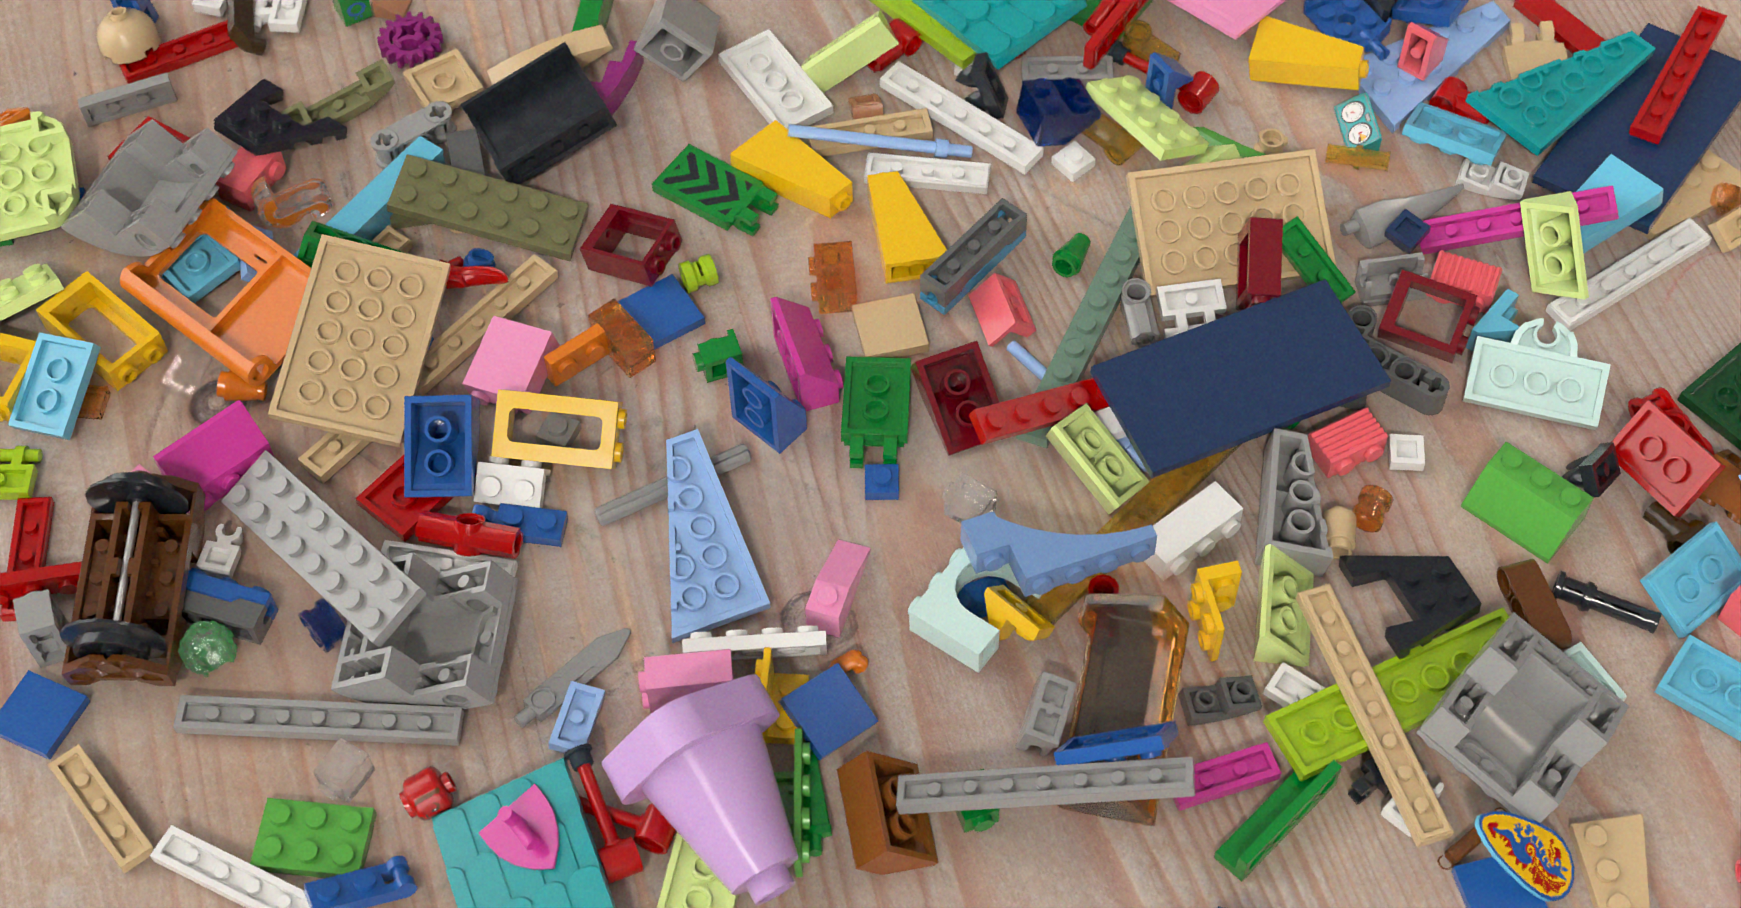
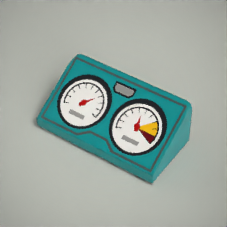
M1368 93L1359 94L1334 106V112L1348 156L1379 153L1382 135Z

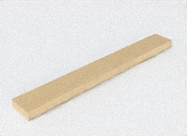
M1331 584L1298 592L1296 596L1297 603L1417 848L1451 838L1454 831Z

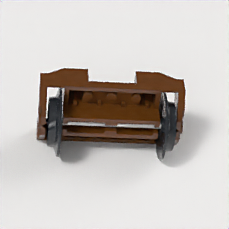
M146 471L115 473L91 484L85 493L87 503L92 506L71 623L66 624L60 630L61 640L67 645L61 675L70 685H90L101 680L139 681L156 686H175L177 675L185 659L181 640L190 626L183 618L182 611L190 563H197L202 551L205 532L204 503L206 495L199 483L173 475L151 474ZM166 658V664L152 662L149 659Z

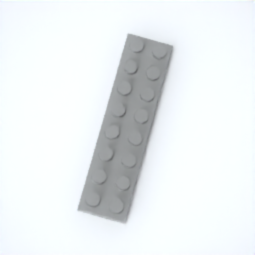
M266 450L221 500L227 508L379 648L382 647L427 594Z

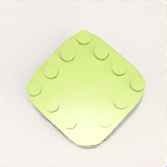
M42 111L30 112L31 120L0 126V242L61 227L80 201L71 138L62 122L45 116Z

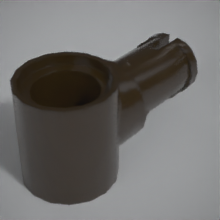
M1657 501L1653 502L1646 509L1643 516L1644 520L1665 534L1666 546L1670 554L1674 553L1707 526L1704 522L1696 519L1691 520L1689 523L1683 518L1678 519Z

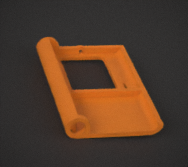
M212 197L209 201H204L199 206L202 213L191 225L186 224L182 230L186 235L174 249L168 247L162 252L151 256L144 264L134 262L127 265L121 272L120 285L248 384L258 386L263 384L284 361L311 268ZM202 234L208 235L257 271V274L216 317L210 316L161 278L163 273Z

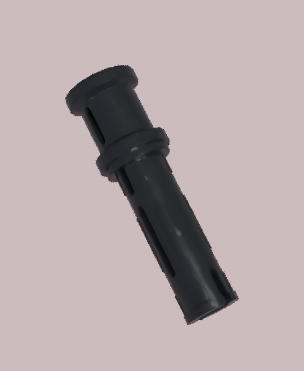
M1564 571L1559 572L1552 588V593L1556 600L1560 599L1576 605L1578 610L1582 612H1588L1591 609L1647 630L1652 634L1655 632L1662 613L1597 590L1598 586L1593 582L1589 581L1586 584L1567 577Z

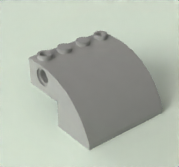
M152 119L125 139L62 224L61 228L98 248L126 256H153L168 247L174 249L186 235L182 232L186 224H193L202 213L199 206L203 200L209 201L217 192L219 187L215 183L220 176L225 178L234 168L235 163L232 162V159L238 151L230 147L208 128H205L186 142L181 143Z
M414 553L389 558L427 594L381 648L373 644L347 620L331 690L337 694L365 703L462 707L463 710L494 704L498 691L497 686L501 665L504 660L503 655L507 635L510 630L513 604L516 599L518 578L510 575L492 560L439 572Z
M1513 612L1457 677L1416 733L1423 738L1427 746L1437 750L1447 758L1457 771L1466 774L1476 782L1487 796L1495 798L1512 814L1541 823L1560 805L1580 769L1609 742L1629 706Z

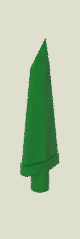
M811 750V764H804V775L810 774L811 784L810 797H804V807H810V830H803V841L809 840L810 856L818 857L823 854L822 839L832 836V825L829 820L819 760Z

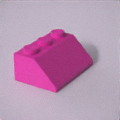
M779 297L770 298L773 337L797 401L804 406L806 412L839 403V389L843 388V382L839 370H833L831 366L833 356L829 344L823 345L821 340L823 329L818 318L813 319L809 307Z
M238 400L154 455L153 458L162 475H173L199 483L206 495L204 511H206L216 501L228 494L265 450L273 456L274 454L269 442L243 403Z

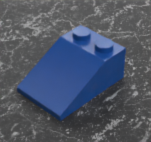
M732 357L726 360L732 417L776 452L782 453L807 430L804 406L796 399L791 400L784 395L774 382H767L757 373Z
M473 395L404 396L405 498L473 496L480 437V399Z

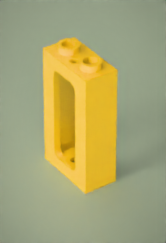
M88 271L84 272L67 285L64 290L55 294L36 309L45 329L52 335L87 342L69 326V323L85 310L94 308L136 344V346L114 363H111L99 352L94 371L116 391L133 382L139 374L152 364L157 363L169 352L160 332Z
M498 389L491 456L615 469L617 462L621 463L623 459L624 443L619 442L620 429H625L627 409H622L623 402ZM515 408L599 417L603 423L600 447L597 450L513 442Z

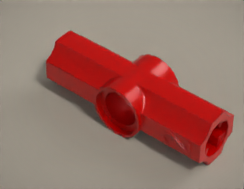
M424 510L419 514L415 528V536L418 537V541L453 547V551L461 556L471 557L485 553L516 559L523 544L521 528L485 522V517L476 513H462L452 516Z

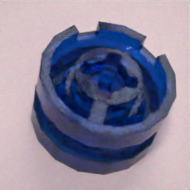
M321 597L314 602L312 609H304L298 614L301 623L310 632L311 638L320 648L324 646L323 651L326 654L334 649L335 643L338 641L342 642L346 626L324 598Z

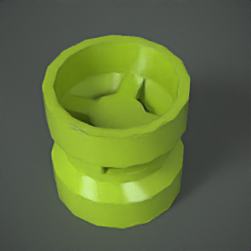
M710 254L699 256L698 260L694 262L687 260L678 263L681 280L688 294L698 291L699 287L703 285L710 287L719 284L717 270Z

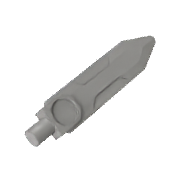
M624 628L598 637L523 699L525 708L514 716L515 722L523 728L535 717L542 722L562 706L571 681L587 685L618 659L631 634L630 629Z

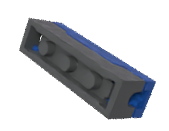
M191 568L188 573L182 611L185 621L190 625L201 624L205 621L219 623L226 627L227 631H230L232 637L261 645L273 622L272 620H274L279 611L271 593L259 586L249 588L239 585L238 582L231 578L222 577L218 579L208 576L199 569Z

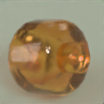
M1721 183L1713 188L1710 203L1713 205V209L1716 210L1717 215L1723 216L1741 205V188L1739 186Z

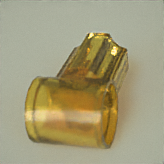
M1132 20L1126 25L1122 45L1129 48L1132 54L1148 62L1150 54L1154 52L1179 61L1181 53L1154 36L1152 28L1147 22Z
M1092 110L1089 112L1085 119L1089 117L1091 122L1080 130V133L1101 146L1106 157L1118 166L1123 165L1144 146L1124 127L1122 128L1099 111Z

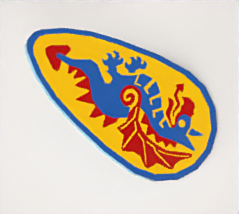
M1492 811L1476 817L1475 828L1483 844L1493 858L1522 887L1537 898L1547 902L1561 900L1570 892L1574 882L1572 855L1565 841L1554 830L1534 820L1505 811Z

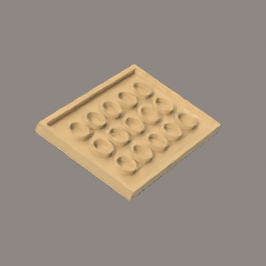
M1315 149L1128 172L1126 175L1143 280L1151 287L1150 298H1156V289L1159 286L1221 279L1223 289L1236 287L1238 234L1250 217L1283 219L1284 226L1298 216L1336 265ZM1282 253L1281 281L1301 279L1300 275Z
M322 234L270 404L268 417L274 420L401 448L404 438V396L416 395L450 274V263Z

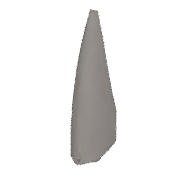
M1464 184L1427 194L1381 200L1364 206L1355 211L1350 221L1340 225V231L1344 236L1353 233L1364 247L1368 249L1389 241L1384 236L1385 230L1405 208L1421 220H1426L1464 189Z

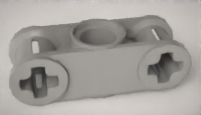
M443 101L432 102L425 108L375 132L371 137L370 143L373 150L377 152L375 156L377 165L381 169H385L393 161L390 155H393L394 159H396L419 136L435 145L447 141L444 127L447 128V132L456 131L455 123L451 120L452 109L450 105Z

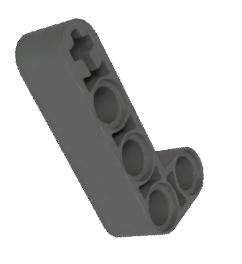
M1366 305L1352 307L1348 311V315L1391 379L1390 386L1380 390V392L1422 414H1439L1444 407L1450 389L1447 378L1373 339L1377 322L1375 310Z

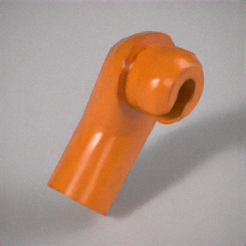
M850 650L832 660L828 669L839 663L845 673L853 670L856 674H859L866 670L869 661L866 656L862 655L861 651Z

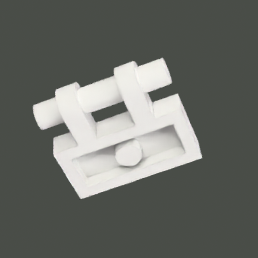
M254 0L255 33L260 32L262 25L266 22L270 31L299 33L307 0ZM273 2L272 8H267Z
M1221 279L1159 286L1156 289L1161 321L1174 320L1175 322L1174 328L1163 330L1164 339L1216 320L1215 314L1225 313L1227 309ZM1203 316L1204 324L1188 326L1186 318Z

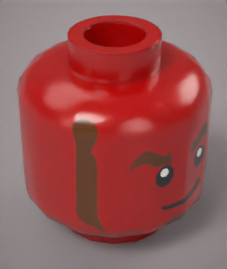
M429 766L406 778L403 783V791L399 793L404 808L412 818L417 816L419 819L427 821L452 807L454 802L452 793L457 790V787L447 771L441 773L437 768Z

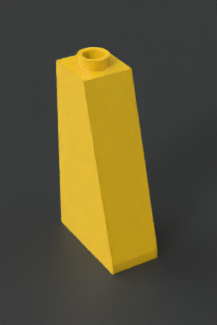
M1268 16L1259 21L1248 59L1250 81L1359 90L1362 78H1367L1369 71V60H1364L1363 46Z
M774 120L730 153L731 166L762 181L765 187L777 193V195L828 218H832L839 211L846 210L851 202H853L852 181L799 138L788 137V129L777 120Z
M898 171L867 175V195L885 283L920 279V275L947 249Z

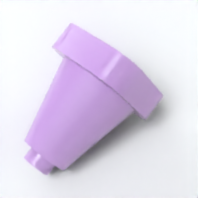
M752 674L684 695L667 703L646 717L604 758L601 764L622 804H633L648 798L732 895L748 891L757 906L778 897L795 884L788 868L798 860V854L762 735L778 719L780 714L758 675Z

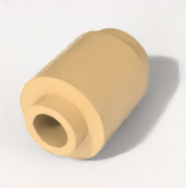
M1344 506L1331 507L1322 514V518L1326 520L1328 529L1326 537L1328 546L1332 548L1333 559H1340V556L1352 555V550L1356 547L1357 517L1354 512Z

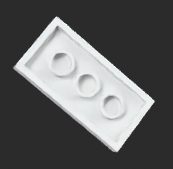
M770 29L718 54L719 63L769 124L777 120L787 129L789 124L809 126L833 114L832 103L804 72Z
M814 625L797 627V632L783 633V628L762 629V634L747 635V630L726 631V636L712 637L711 632H694L690 634L689 639H682L683 653L730 649L732 660L763 659L764 647L772 648L773 658L827 655L826 631H819V627Z

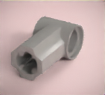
M1133 278L1126 281L1122 287L1120 310L1125 316L1131 345H1137L1140 348L1159 341V331L1150 299L1151 287L1145 280Z

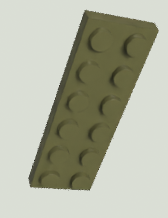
M407 154L388 200L387 212L570 261L588 212V204Z

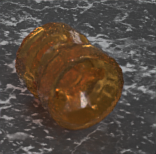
M1365 485L1359 493V503L1353 506L1352 512L1357 517V528L1374 533L1381 530L1385 521L1384 514L1390 511L1394 499L1382 487Z

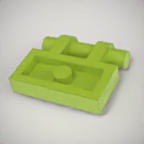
M16 446L15 449H0V462H11V464H0V500L32 498L38 470L34 464L29 463L42 461L43 453L41 449H30L29 446Z

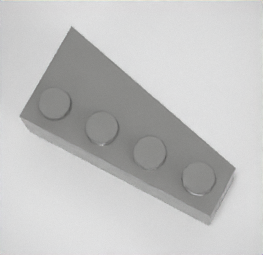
M1274 428L1264 448L1255 565H1261L1265 546L1272 544L1312 572L1314 576L1323 577L1333 560L1332 548L1328 546L1326 534L1328 529L1320 509L1321 496L1319 489H1316L1315 468L1307 434Z

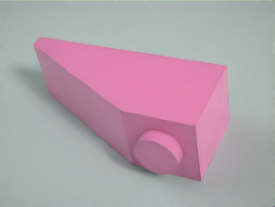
M837 540L816 578L805 608L806 626H818L819 631H826L827 635L840 638L871 548Z

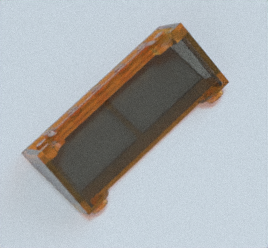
M1085 594L1084 604L1079 609L1078 621L1079 625L1083 627L1088 635L1068 740L1072 737L1173 721L1190 623L1165 595ZM1168 748L1162 750L1163 754L1161 756L1150 759L1167 758ZM1140 754L1126 756V761L1148 760L1141 759ZM1104 760L1092 761L1091 763H1102ZM1159 799L1061 804L1057 806L1061 809L1134 824L1155 826Z

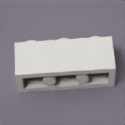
M1216 481L1153 525L1157 534L1155 555H1152L1144 562L1163 581L1172 574L1175 576L1181 574L1189 566L1190 561L1199 555L1201 557L1206 556L1219 540L1224 537H1232L1240 529L1243 507Z

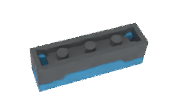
M1004 198L1000 199L920 275V299L943 315H946L1026 238L1027 213Z

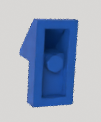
M1154 52L1150 54L1145 87L1150 92L1158 95L1160 100L1172 109L1175 90L1191 82L1194 77L1177 60Z

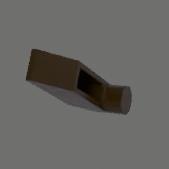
M227 0L228 36L243 51L262 56L266 48V39L255 36L253 0Z

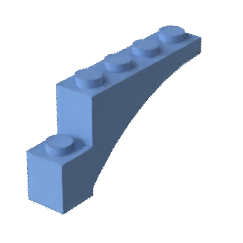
M992 511L961 521L960 541L976 574L986 570L995 571L1009 563L1024 597L1033 594H1045L1052 588L1066 583H1078L1086 577L1100 572L1109 573L1119 566L1131 562H1143L1152 555H1155L1157 534L1152 525L1109 534L1075 535L1053 533L1006 521L996 517L995 512Z

